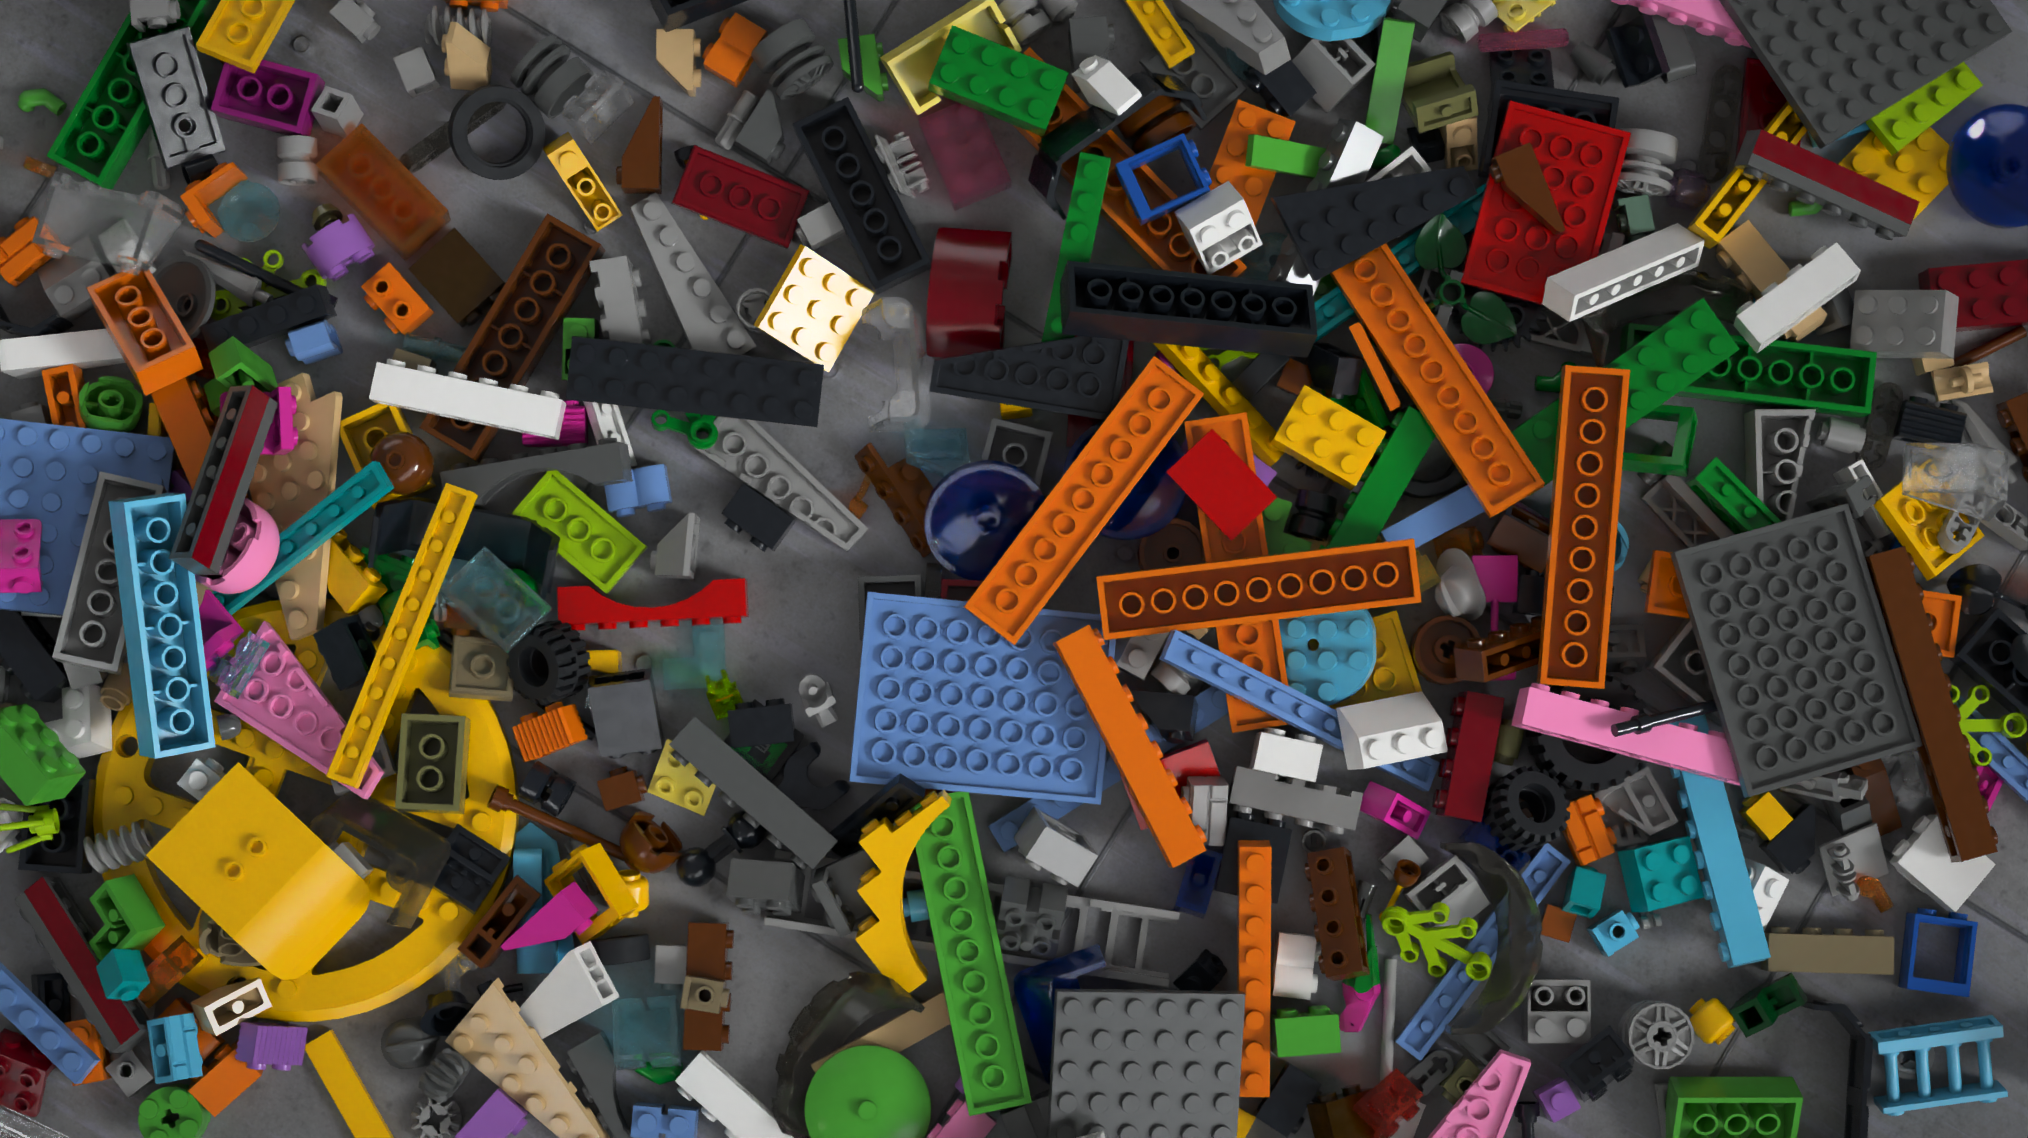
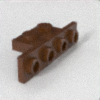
M870 442L855 455L859 468L868 476L878 496L885 501L893 513L895 521L902 526L910 538L914 549L919 551L921 556L925 558L938 548L940 543L924 520L940 511L945 504L911 455L888 468L872 443Z

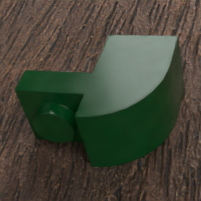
M1791 972L1770 983L1767 981L1749 991L1735 1002L1730 1012L1747 1038L1772 1026L1778 1016L1805 1004L1808 998Z

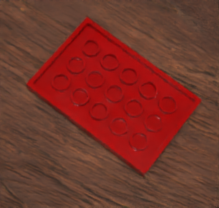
M1509 101L1494 157L1531 143L1565 231L1554 235L1506 193L1500 183L1495 184L1489 172L1464 264L1461 284L1543 305L1544 287L1547 277L1598 256L1631 133Z

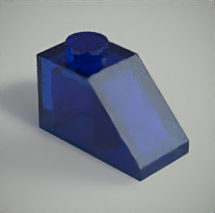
M1206 849L1205 852L1188 860L1173 910L1204 918L1223 854Z

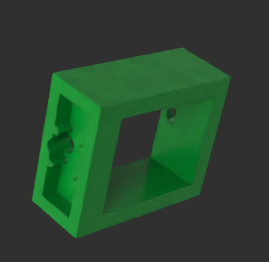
M1661 404L1642 419L1678 422L1672 457L1623 452L1622 470L1687 477L1698 423L1694 407Z

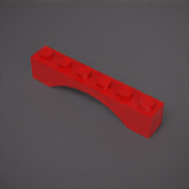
M745 578L713 580L701 591L685 600L653 608L633 607L617 603L603 596L590 586L557 587L558 620L562 624H570L571 629H576L577 631H586V625H598V630L617 629V624L629 623V628L631 629L648 628V622H660V627L679 626V621L692 620V626L710 625V619H723V624L742 623L741 618L749 617L748 588Z

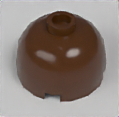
M394 432L383 436L374 445L369 456V463L372 461L380 462L394 486V489L390 492L395 495H409L424 487L429 482L434 471V458L429 447L420 437L408 432Z
M643 811L635 812L628 820L620 834L619 843L624 861L629 868L634 871L639 870L655 874L671 867L682 855L679 851L683 846L677 834L665 822H662L660 827L656 822L652 821L655 817L654 815Z

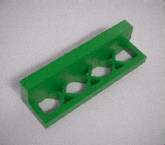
M1717 457L1712 458L1698 474L1691 476L1685 482L1735 535L1782 522Z

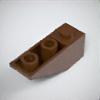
M2025 392L1997 404L1996 407L1998 409V421L2009 433L2011 438L2009 440L2010 448L2015 456H2019L2024 467L2022 468V474L2028 483V392Z

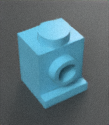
M1617 909L1586 929L1601 954L1609 957L1617 950L1637 939L1639 936L1635 930L1639 929L1640 926L1630 912L1625 914L1623 910ZM1616 926H1620L1623 930L1622 935L1618 938L1613 935V929Z

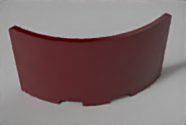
M946 227L938 229L931 262L927 301L926 353L929 357L946 358L1004 348L1006 306L1002 305L1003 291L1008 287L1012 262V232Z

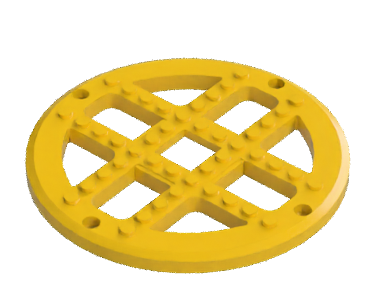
M326 599L324 628L340 618L354 614L346 613L336 600ZM280 600L244 607L231 615L244 632L233 642L235 647L221 658L218 656L214 660L216 665L207 672L208 681L239 662L263 621H267L288 647L296 646L295 657L318 687H321L328 665L323 655L319 652L313 635L298 641L290 639ZM384 619L383 625L380 627V636L377 640L372 641L376 651L386 631ZM440 643V647L434 650L426 645L414 651L383 731L394 761V755L400 742L402 713L410 714L419 689L440 715L466 716L471 720L467 765L469 797L465 798L464 814L408 813L453 829L459 824L511 857L476 914L474 915L425 883L369 864L374 870L363 880L370 889V900L423 919L422 925L391 949L353 967L318 974L316 971L317 963L300 977L282 980L260 965L248 967L231 966L220 963V957L211 953L205 955L199 946V920L203 910L200 908L192 928L170 900L150 859L145 857L143 861H133L131 865H121L115 870L109 868L107 872L102 873L104 882L135 874L166 925L143 949L160 968L180 984L200 996L219 987L234 984L239 978L249 980L259 977L272 1006L254 1015V1017L286 1022H316L340 1019L368 1012L396 1001L423 986L443 971L461 953L457 948L498 899L503 889L513 859L516 834L518 832L519 814L510 810L496 812L487 808V804L497 784L509 789V793L513 794V798L518 801L519 790L511 746L500 717L491 701L449 697L452 652ZM133 698L129 705H125L123 710L118 711L112 724L113 751L101 754L97 769L93 814L94 837L97 833H102L106 840H108V830L113 829L117 836H120V826L125 825L129 832H132L131 824L137 821L141 829H143L145 819L172 829L197 804V802L155 787L150 777L155 759L140 756L139 747L135 755L131 756L125 752L124 743L127 739L134 737L138 742ZM211 708L215 744L250 756L245 769L276 798L287 770L332 785L331 780L326 777L325 773L242 719H240L242 725L241 732L232 739L222 741L217 716L228 713ZM397 773L381 779L368 800L361 798L352 791L341 796L325 840V844L328 847L335 842H338L339 845L342 842H349L364 858L383 804L395 808Z

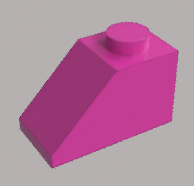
M1372 781L1369 782L1366 790L1363 792L1360 806L1361 812L1418 840L1431 814L1430 811L1403 795Z

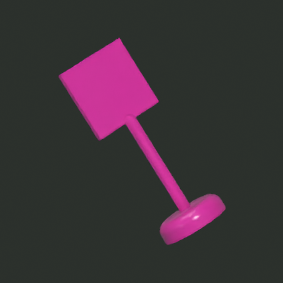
M1471 555V561L1483 587L1486 602H1491V631L1498 630L1499 602H1517L1518 555ZM1516 672L1491 681L1515 680Z

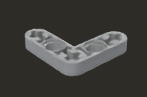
M1972 482L1958 493L1937 535L1940 547L1950 554H1956L1970 543L1981 522L2015 548L2025 551L2028 550V518L1982 484ZM1973 497L1975 498V499H1974V502H1975L1974 505L1970 504V502L1972 501ZM1994 511L1999 512L2005 522L2000 521L1995 516ZM1959 512L1967 516L1969 524L1960 518ZM1954 531H1957L1958 534H1957V535L1955 536V538L1953 539V537H1954L1953 532H1954Z

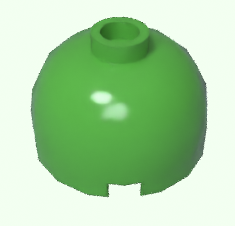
M118 376L98 377V382H94L91 385L88 382L82 387L79 392V413L87 428L129 433L137 426L142 415L143 395L134 389V384L131 381Z

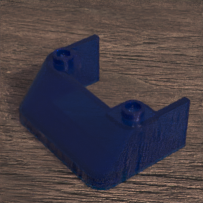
M1098 944L1021 970L1014 977L1013 989L1043 1076L1048 1084H1050L1055 989H1080L1077 976L1107 966Z

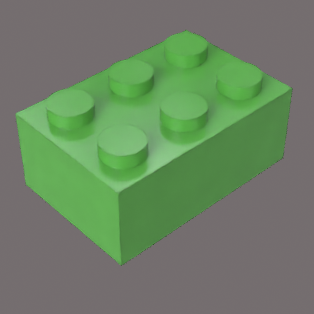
M28 704L0 708V777L25 806L65 798L86 773L85 769L79 764L78 758L64 747L59 741L58 735L44 724L39 718L38 712Z

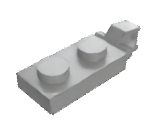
M1836 771L1781 787L1780 790L1840 803L1841 799L1863 800L1868 790V780L1854 774L1849 776L1848 773Z

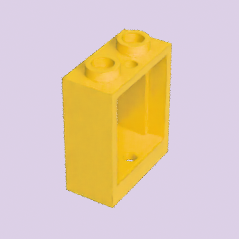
M601 843L591 847L583 844L569 853L571 859H564L551 868L553 873L544 880L545 885L554 897L572 882H576L573 874L585 866L610 908L601 915L597 916L595 913L590 918L593 924L580 935L575 932L582 945L603 936L639 907Z

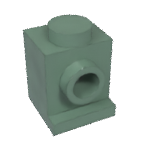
M1648 195L1618 199L1612 204L1613 211L1619 210L1620 213L1616 216L1618 230L1623 232L1625 240L1628 239L1629 243L1650 235L1655 231Z

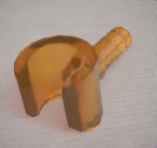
M868 474L865 475L859 491L850 501L848 510L858 519L864 515L869 505L862 501L871 483V478Z

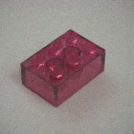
M956 103L918 119L919 129L954 211L1011 188V178L982 112L961 103Z

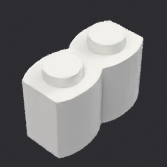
M1277 931L1271 976L1272 996L1310 1000L1311 993L1317 992L1318 974H1313L1314 961L1319 962L1321 943H1316L1314 935Z

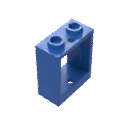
M1184 133L1115 164L1114 171L1140 226L1173 212L1210 192L1209 185H1212L1210 175L1205 167L1200 169L1196 157L1199 156L1197 147L1192 139L1187 141ZM1179 150L1197 189L1150 210L1132 170Z
M1917 908V914L1906 913L1898 987L1969 997L1978 922L1967 921L1968 914L1949 912L1948 918L1937 917V910ZM1919 922L1960 928L1954 982L1913 976Z

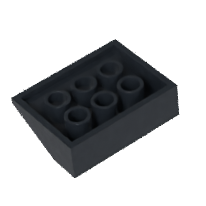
M1496 80L1482 144L1478 176L1485 178L1489 176V166L1492 164L1491 159L1494 157L1509 101L1615 128L1619 98Z

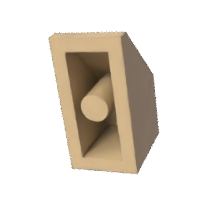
M259 977L219 987L190 1002L202 1031L215 1036L272 1006Z

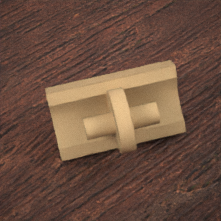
M1988 362L1931 371L1936 402L1994 392L1989 377Z

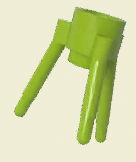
M0 803V810L34 813L29 815L27 821L0 824V831L29 828L31 834L37 833V836L6 848L5 851L8 854L41 841L53 840V834L60 831L58 812L55 808L50 809L49 805L25 806Z

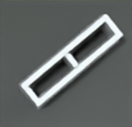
M1862 459L1833 474L1838 484L1869 475L1872 483L1868 488L1863 489V497L1868 500L1869 497L1877 496L1878 500L1883 496ZM1873 505L1863 511L1864 515L1859 517L1864 529L1873 540L1892 533Z

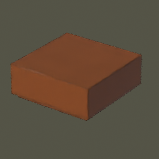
M1290 358L1284 366L1276 387L1298 396L1304 385L1310 387L1312 383L1308 366Z
M1545 904L1537 934L1569 943L1577 915L1562 911L1560 907Z

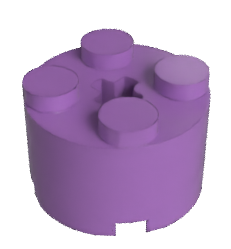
M354 213L347 215L350 221L342 224L340 219L332 222L310 237L313 244L303 243L301 246L322 279L328 278L329 280L332 279L333 282L337 281L349 273L347 267L354 262H358L361 265L375 256L372 251L375 244Z

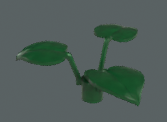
M1441 213L1433 217L1420 231L1414 249L1418 264L1426 270L1438 267V272L1444 279V282L1436 289V299L1427 304L1429 309L1434 308L1438 304L1451 307L1460 303L1461 307L1467 311L1461 318L1462 331L1470 341L1477 344H1491L1515 336L1517 329L1514 317L1505 302L1491 292H1478L1471 298L1470 306L1467 305L1464 298L1465 290L1463 285L1459 281L1451 279V276L1447 275L1444 271V268L1452 269L1462 263L1467 253L1466 240L1460 230L1444 214ZM1370 336V342H1371V344H1372L1373 346L1377 347V345L1375 344V342L1373 341V339H1372L1371 336Z

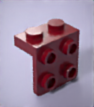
M6 1028L0 1033V1106L29 1117H36L41 1109L47 1077L56 1065L26 1036Z

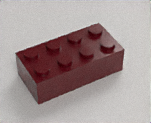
M2028 259L1928 268L1918 274L1920 290H1947L1959 297L1956 332L2017 327L2021 325L2028 326Z
M1472 691L1459 692L1457 698L1453 697L1450 706V715L1454 716L1452 728H1447L1445 733L1448 752L1446 759H1441L1438 770V777L1443 778L1440 790H1435L1432 807L1437 808L1436 815L1470 822H1482L1505 698Z

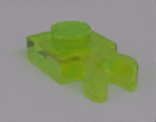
M724 669L720 670L722 678L718 681H712L709 675H706L704 678L708 690L706 692L707 698L717 720L728 717V710H735L734 704L745 703L736 682L730 683L728 673Z

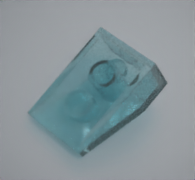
M485 546L440 589L446 604L468 624L506 653L516 646L552 610V607Z

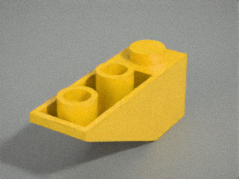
M569 132L543 147L547 157L597 232L623 216Z
M342 528L331 537L327 585L330 594L346 613L356 615L364 608L376 604L388 589L380 580L382 578L380 573L374 568H368V564L363 559L365 557L364 554L347 540L346 537L348 535Z

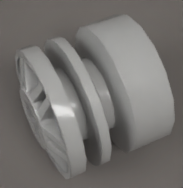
M1640 128L1619 129L1630 132L1631 135L1616 190L1635 196L1669 195L1671 184L1668 180L1672 179L1674 172L1662 165L1675 163L1679 140L1674 136L1654 130Z
M1642 1000L1631 1005L1622 1015L1618 1026V1036L1634 1055V1061L1654 1069H1671L1680 1065L1690 1055L1694 1045V1028L1689 1017L1680 1008L1658 1000ZM1658 1029L1665 1032V1036H1662L1660 1039L1661 1043L1653 1039V1035L1658 1034Z

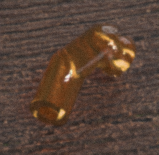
M1862 876L1857 880L1856 885L1860 888V895L1872 899L1880 913L1894 906L1879 879Z

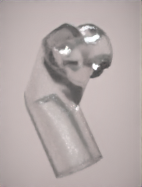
M460 953L447 965L444 991L455 990L460 992L461 976L468 970L475 971L478 968L463 953Z

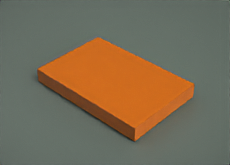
M1357 322L1349 326L1392 414L1401 410L1402 404L1362 324Z

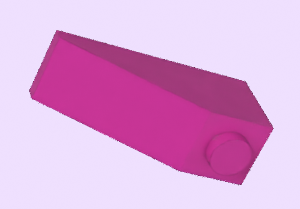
M574 881L555 895L500 947L506 951L565 939L573 932L580 935L593 924L590 918L599 909Z

